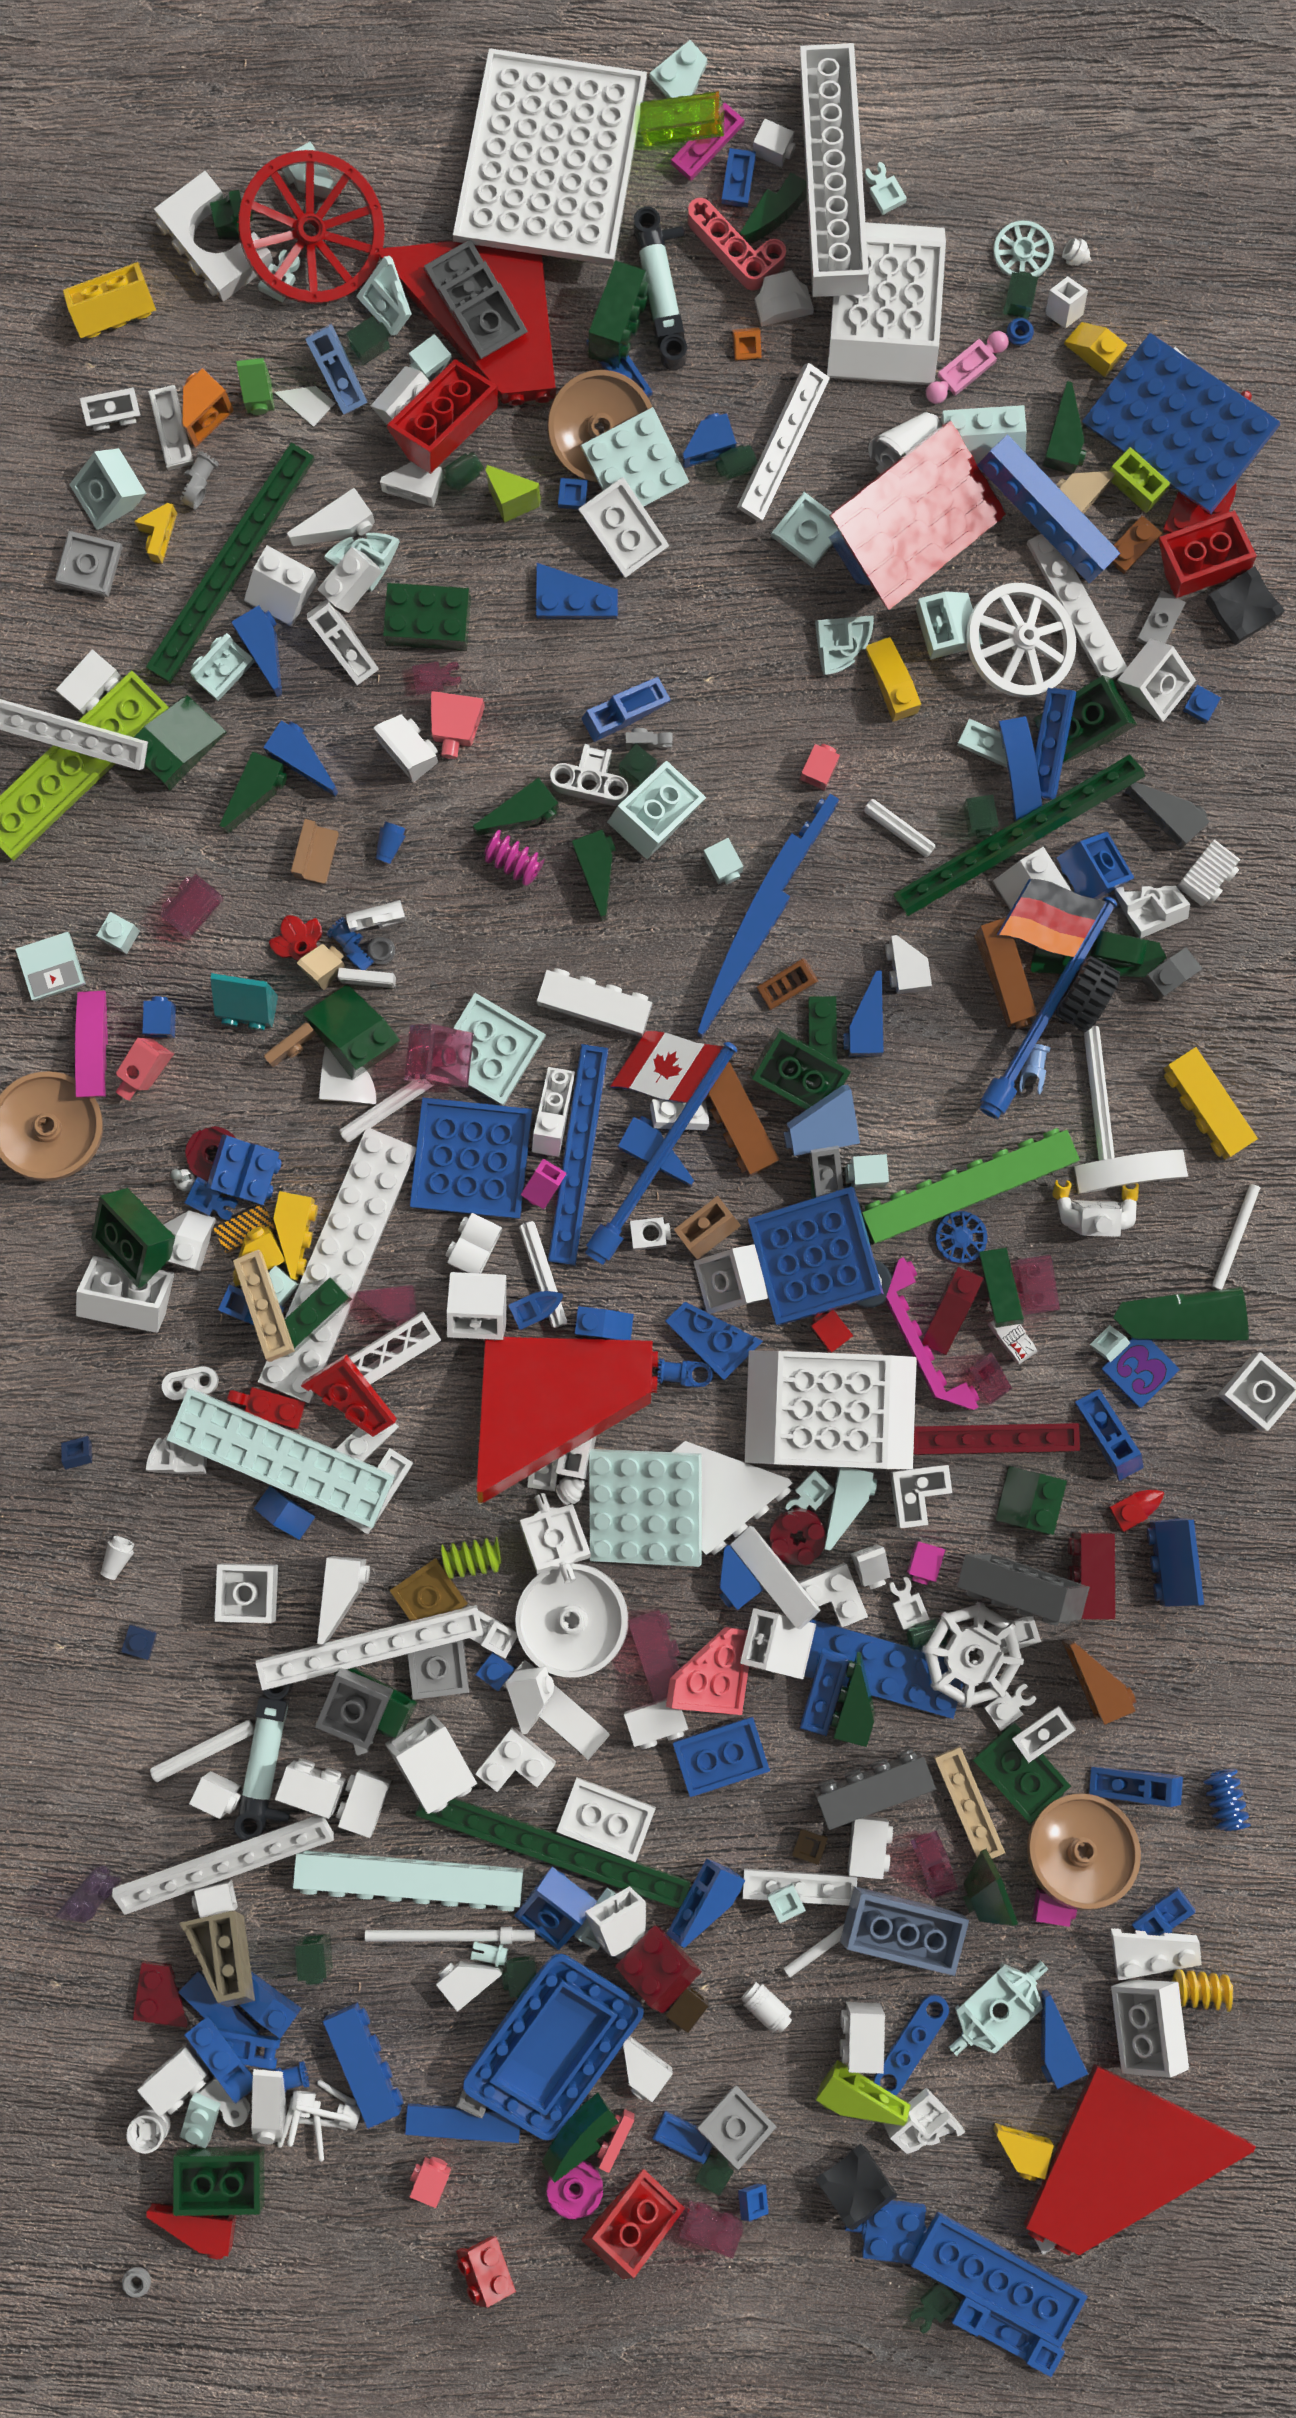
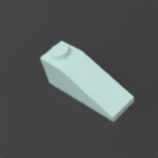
M838 1467L824 1549L831 1550L868 1502L869 1495H875L877 1479H873L874 1473Z

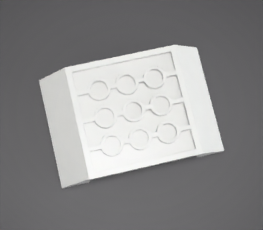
M865 222L869 271L868 292L862 295L833 296L827 376L837 379L929 385L935 382L939 350L946 248L945 228Z
M749 1350L745 1463L913 1469L916 1357Z

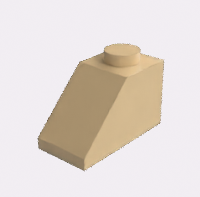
M1111 471L1073 473L1067 480L1062 478L1056 486L1084 514L1111 484L1115 474Z
M321 944L297 962L301 970L323 991L338 976L339 968L346 967L343 961H341L344 956L335 947L331 946L328 949L324 944Z

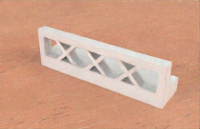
M422 1311L349 1358L353 1363L359 1360L358 1365L355 1366L369 1384H372L440 1342L441 1338ZM423 1321L427 1329L415 1337H410L412 1326ZM407 1330L406 1336L400 1335L402 1332ZM391 1339L404 1340V1344L393 1351H386L387 1343ZM383 1345L382 1350L377 1349L378 1347ZM369 1353L381 1355L380 1359L369 1366H362L365 1355Z

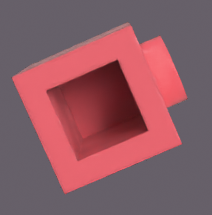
M425 2157L422 2166L416 2164L410 2181L414 2182L410 2198L434 2208L437 2207L451 2168L447 2167V2163L437 2157H431V2159Z

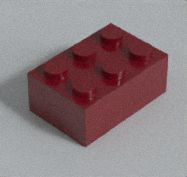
M1072 1532V1538H1068V1554L1072 1555V1566H1068V1580L1090 1587L1081 1619L1116 1620L1115 1534L1108 1532Z

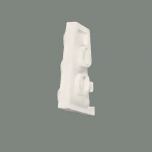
M1111 1929L1115 1972L1118 1981L1202 1965L1200 1943L1196 1935L1163 1933L1160 1936L1147 1935L1146 1931L1135 1930L1134 1934L1122 1933L1121 1929Z

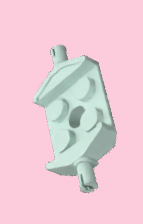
M1040 1960L1029 1972L1024 1973L1002 1963L1000 1969L961 2006L957 2005L955 2007L963 2032L961 2033L962 2036L949 2046L950 2050L958 2056L968 2044L971 2046L974 2044L992 2053H996L1043 2009L1036 1988L1038 1984L1036 1980L1049 1970L1046 1965ZM1005 2003L1007 2005L1008 2011L1004 2017L998 2018L993 2015L992 2010L995 2004Z

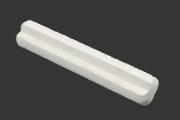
M871 799L865 806L864 812L924 857H928L935 848L933 842L876 800Z

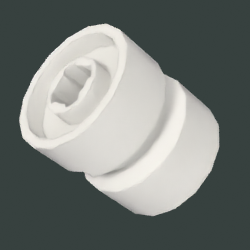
M151 2106L139 2111L127 2129V2140L131 2148L144 2154L159 2148L170 2131L171 2123L168 2114L165 2112L159 2117Z

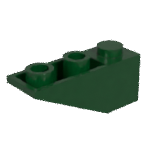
M857 1652L855 1660H849L845 1677H848L849 1680L847 1686H841L838 1697L841 1707L839 1711L834 1710L830 1727L835 1728L834 1739L867 1747L874 1725L875 1710L862 1654Z

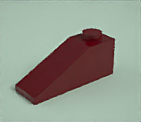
M959 1266L954 1268L923 1337L922 1345H928L929 1348L947 1355L974 1301L983 1277Z

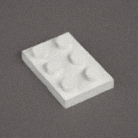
M621 477L578 509L624 578L669 547V544L624 477Z
M576 1777L556 1832L636 1862L656 1807Z

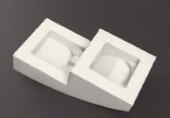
M478 1610L483 1635L471 1637L470 1639L506 1658L518 1637L517 1632Z

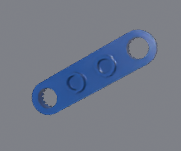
M929 1994L924 1997L886 2055L883 2073H875L874 2083L881 2086V2078L886 2074H891L896 2078L895 2086L892 2089H885L895 2096L901 2091L948 2017L949 2007L941 1995ZM934 2001L939 2002L942 2005L941 2014L935 2017L928 2015L926 2012L928 2004Z

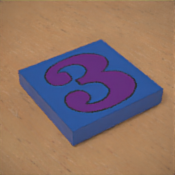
M1131 1338L1129 1340L1130 1344L1111 1362L1107 1361L1100 1369L1138 1408H1142L1180 1369L1150 1339Z

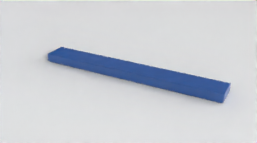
M581 1044L562 1167L566 1175L559 1187L548 1262L576 1266L609 1048Z

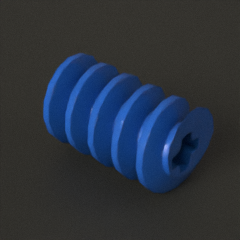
M1236 1768L1213 1772L1210 1774V1778L1203 1781L1205 1785H1213V1789L1206 1792V1795L1216 1797V1800L1209 1803V1807L1219 1809V1811L1212 1815V1818L1221 1819L1222 1821L1214 1826L1218 1830L1234 1831L1251 1826L1250 1823L1243 1822L1249 1818L1248 1812L1240 1811L1246 1807V1802L1237 1800L1243 1796V1790L1235 1789V1787L1240 1785V1779L1232 1777L1238 1773Z

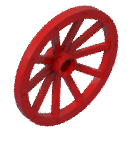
M299 150L274 158L265 164L252 178L244 192L239 208V239L250 267L270 289L290 300L307 304H323L342 299L356 291L369 278L380 259L379 248H383L385 228L378 198L365 177L351 164L335 155L316 150ZM305 164V214L278 173L281 169L292 165ZM314 164L330 168L342 175L316 214H314ZM269 177L273 180L296 219L254 201L258 190ZM350 181L362 195L367 206L323 221L322 219L347 182ZM251 210L294 230L252 240L250 230ZM370 215L372 243L370 245L326 230ZM303 225H313L316 229V235L308 236L303 230ZM297 239L298 241L275 274L265 266L256 249ZM323 240L368 253L367 260L361 270L352 278ZM304 246H306L309 291L293 287L281 280ZM315 246L345 284L333 289L318 291Z

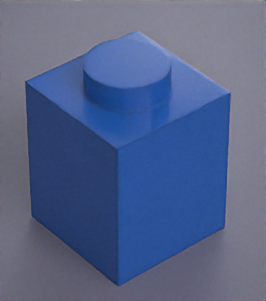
M161 996L152 997V1001H144L143 1034L147 1038H175L176 1005L172 1001H168V997Z

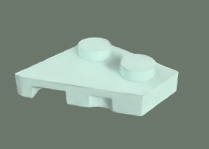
M689 40L650 72V79L682 115L688 110L691 97L695 94L698 81L707 66V58Z
M386 256L381 260L356 297L390 335H397L412 314L393 259L390 256Z

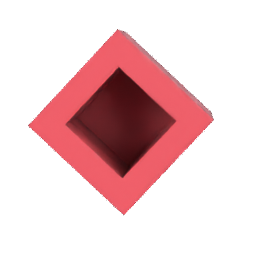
M815 744L801 773L800 780L825 791L840 755L829 745L821 744L819 746Z

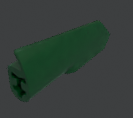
M1100 931L1085 959L1090 956L1119 971L1120 976L1145 977L1167 958L1159 942L1106 931ZM1034 947L1030 970L1033 973L1062 974L1071 957L1046 952Z
M1241 1287L1121 1302L1112 1317L1133 1339L1246 1341L1249 1339L1246 1301Z

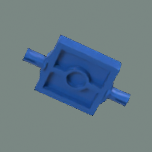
M892 2200L853 2231L845 2225V2231L862 2233L864 2240L862 2257L864 2259L910 2264L927 2231L925 2226L926 2206L925 2204Z

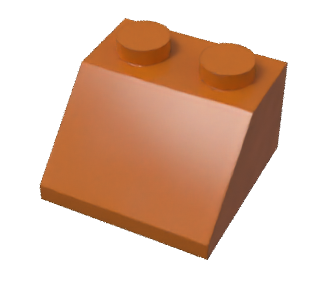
M203 368L198 373L191 374L183 386V426L191 444L196 448L234 411L226 390Z

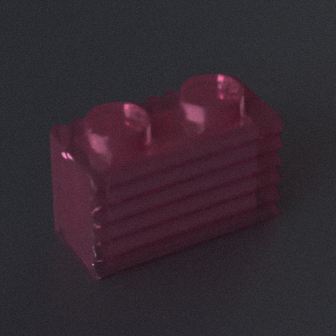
M196 873L192 878L188 876L181 882L179 886L181 891L174 899L170 897L164 902L161 907L163 912L160 914L167 923L188 940L191 939L224 899L219 892Z

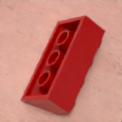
M454 359L387 424V429L409 461L431 474L498 408V385Z

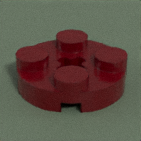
M213 1126L199 1130L191 1136L186 1145L185 1154L193 1174L208 1181L214 1160L210 1162V1156L206 1153L208 1149L214 1150L215 1147H219L222 1135L236 1138L231 1132L222 1127Z
M803 1508L791 1509V1511L780 1514L774 1520L770 1530L772 1550L786 1563L792 1565L811 1564L822 1553L826 1543V1533L821 1520L815 1513ZM800 1530L803 1532L802 1535L805 1540L795 1543L790 1535L791 1533L796 1534Z

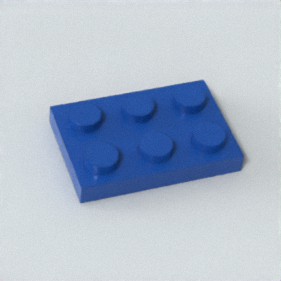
M753 1716L673 1741L690 1797L770 1772Z

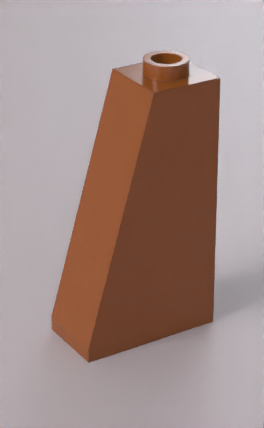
M1005 917L980 926L974 937L1007 1028L1015 1026L1016 1029H1021L1032 1024L1031 1020L1037 1016V1012L1014 938L997 935L1007 918Z

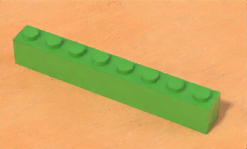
M1058 1128L1044 1133V1139L1034 1143L1033 1138L1017 1144L1018 1150L1010 1153L1007 1149L992 1154L993 1160L983 1163L982 1159L976 1160L966 1165L968 1168L966 1171L958 1173L954 1169L942 1174V1180L932 1184L930 1179L915 1186L917 1190L907 1194L905 1190L891 1195V1201L881 1205L880 1200L864 1206L866 1211L862 1212V1217L872 1245L1077 1163L1080 1159L1068 1130L1060 1132Z

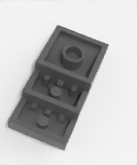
M472 240L464 242L424 266L425 272L447 309L480 359L485 358L528 332L502 285L497 282L486 261L482 260Z

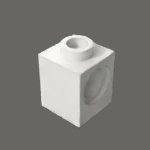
M663 1217L630 1221L633 1251L666 1247V1240H671L669 1223L664 1224ZM649 1226L657 1228L659 1231L658 1238L654 1241L646 1240L643 1236L645 1228Z

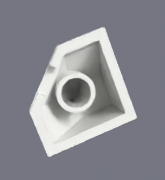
M187 1211L163 1224L175 1236L171 1258L167 1262L201 1271L216 1218Z

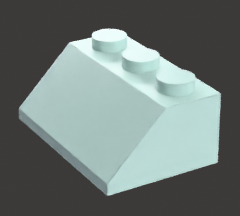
M1024 405L944 410L942 413L941 426L948 421H952L969 452L973 455L976 464L1007 434L1026 453Z

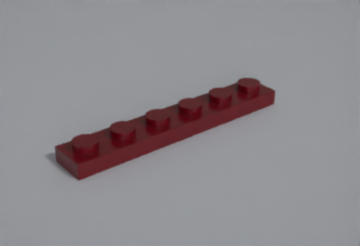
M1079 1423L914 1426L913 1454L1080 1451Z

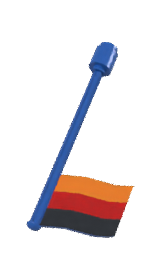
M1029 879L997 935L1017 938L1046 952L1068 956L1071 959L1005 1074L1000 1076L999 1079L993 1078L982 1096L979 1110L993 1119H999L1000 1115H1004L1017 1093V1090L1014 1088L1015 1079L1112 910L1117 908V903L1113 898L1104 897L1102 900L1081 896L1053 882L1041 879Z

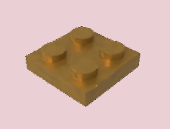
M437 1558L390 1590L410 1621L458 1610L468 1604L452 1579H449Z

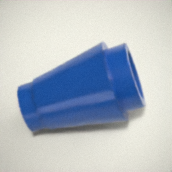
M385 821L383 828L380 827L375 859L391 864L392 859L406 837L404 835L406 828Z

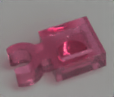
M439 661L412 666L417 695L431 693L432 691H444L443 683L445 682L451 685L461 684V676H450L451 671L459 669V664L451 662L442 669H440Z

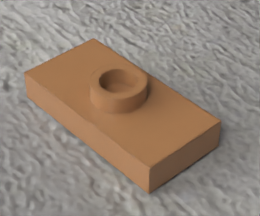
M308 1022L304 1023L264 1054L265 1059L274 1068L288 1056L290 1058L295 1057L303 1050L302 1045L314 1037L316 1032Z

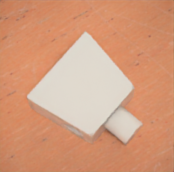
M631 1887L622 1890L585 1911L597 1943L610 1956L623 1959L631 1950V1947L637 1944L645 1935L646 1902Z

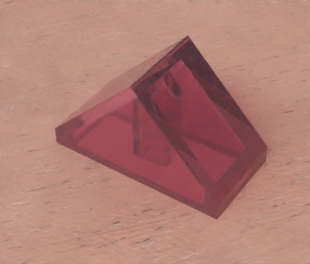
M991 1352L985 1354L965 1369L967 1375L989 1404H992L1012 1389L999 1363Z

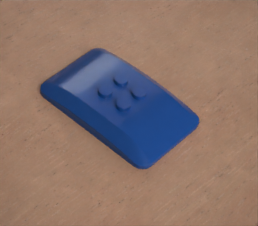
M564 1954L553 1955L547 1960L514 2003L468 2070L463 2080L464 2090L471 2098L543 2140L554 2139L581 2105L619 2052L626 2039L629 2038L644 2015L643 2006L637 1998Z

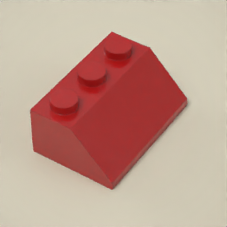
M1235 510L1159 537L1165 576L1175 598L1240 576L1253 567L1257 557Z

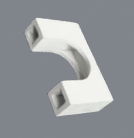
M204 171L154 208L158 218L155 223L164 235L169 233L173 238L171 243L180 255L185 253L189 259L187 263L197 276L201 274L206 280L204 285L211 295L215 296L217 294L224 302L255 279L257 275L250 267L242 250L241 243L222 253L206 252L194 243L196 228L201 221L212 214L210 202L224 199L220 188L208 173ZM255 232L251 234L252 240L260 239ZM267 247L256 249L260 259L267 268L270 263L274 264L271 252Z

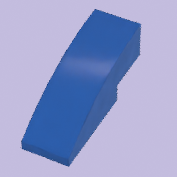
M656 677L613 695L609 701L586 710L581 720L593 742H596L651 714L669 703L671 699L660 679Z

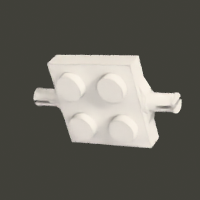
M542 1493L541 1498L540 1495L535 1496L539 1512L534 1516L520 1520V1527L536 1573L540 1574L549 1570L560 1569L564 1583L569 1584V1580L571 1583L576 1580L571 1565L590 1558L591 1553L573 1504L561 1508H550L546 1494Z

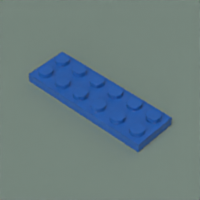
M811 1619L809 1621L815 1623L816 1628L804 1676L814 1678L822 1648L850 1656L849 1660L854 1661L856 1653L860 1652L872 1696L954 1719L958 1702L942 1692L932 1689L926 1656L922 1650ZM937 1655L941 1674H944L948 1671L944 1657ZM844 1676L842 1685L847 1686L848 1677ZM954 1678L949 1683L962 1690L963 1682L959 1679Z
M938 2211L910 2261L911 2266L1059 2348H1061L1088 2297L1080 2289Z

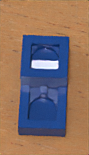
M1177 1887L1140 1915L1132 1923V1926L1136 1931H1146L1147 1935L1160 1936L1163 1933H1172L1174 1927L1195 1914V1909L1179 1887Z

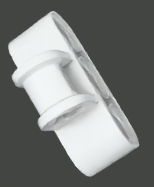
M585 744L579 766L560 763L552 768L550 775L553 789L560 794L611 806H618L628 797V784L626 780L620 776L607 773L612 754L610 749L603 751L590 748L589 744ZM559 774H568L570 780L565 784L558 783L555 779ZM586 780H594L597 786L592 790H586L582 787V784ZM613 786H620L624 791L620 796H612L609 793V789Z

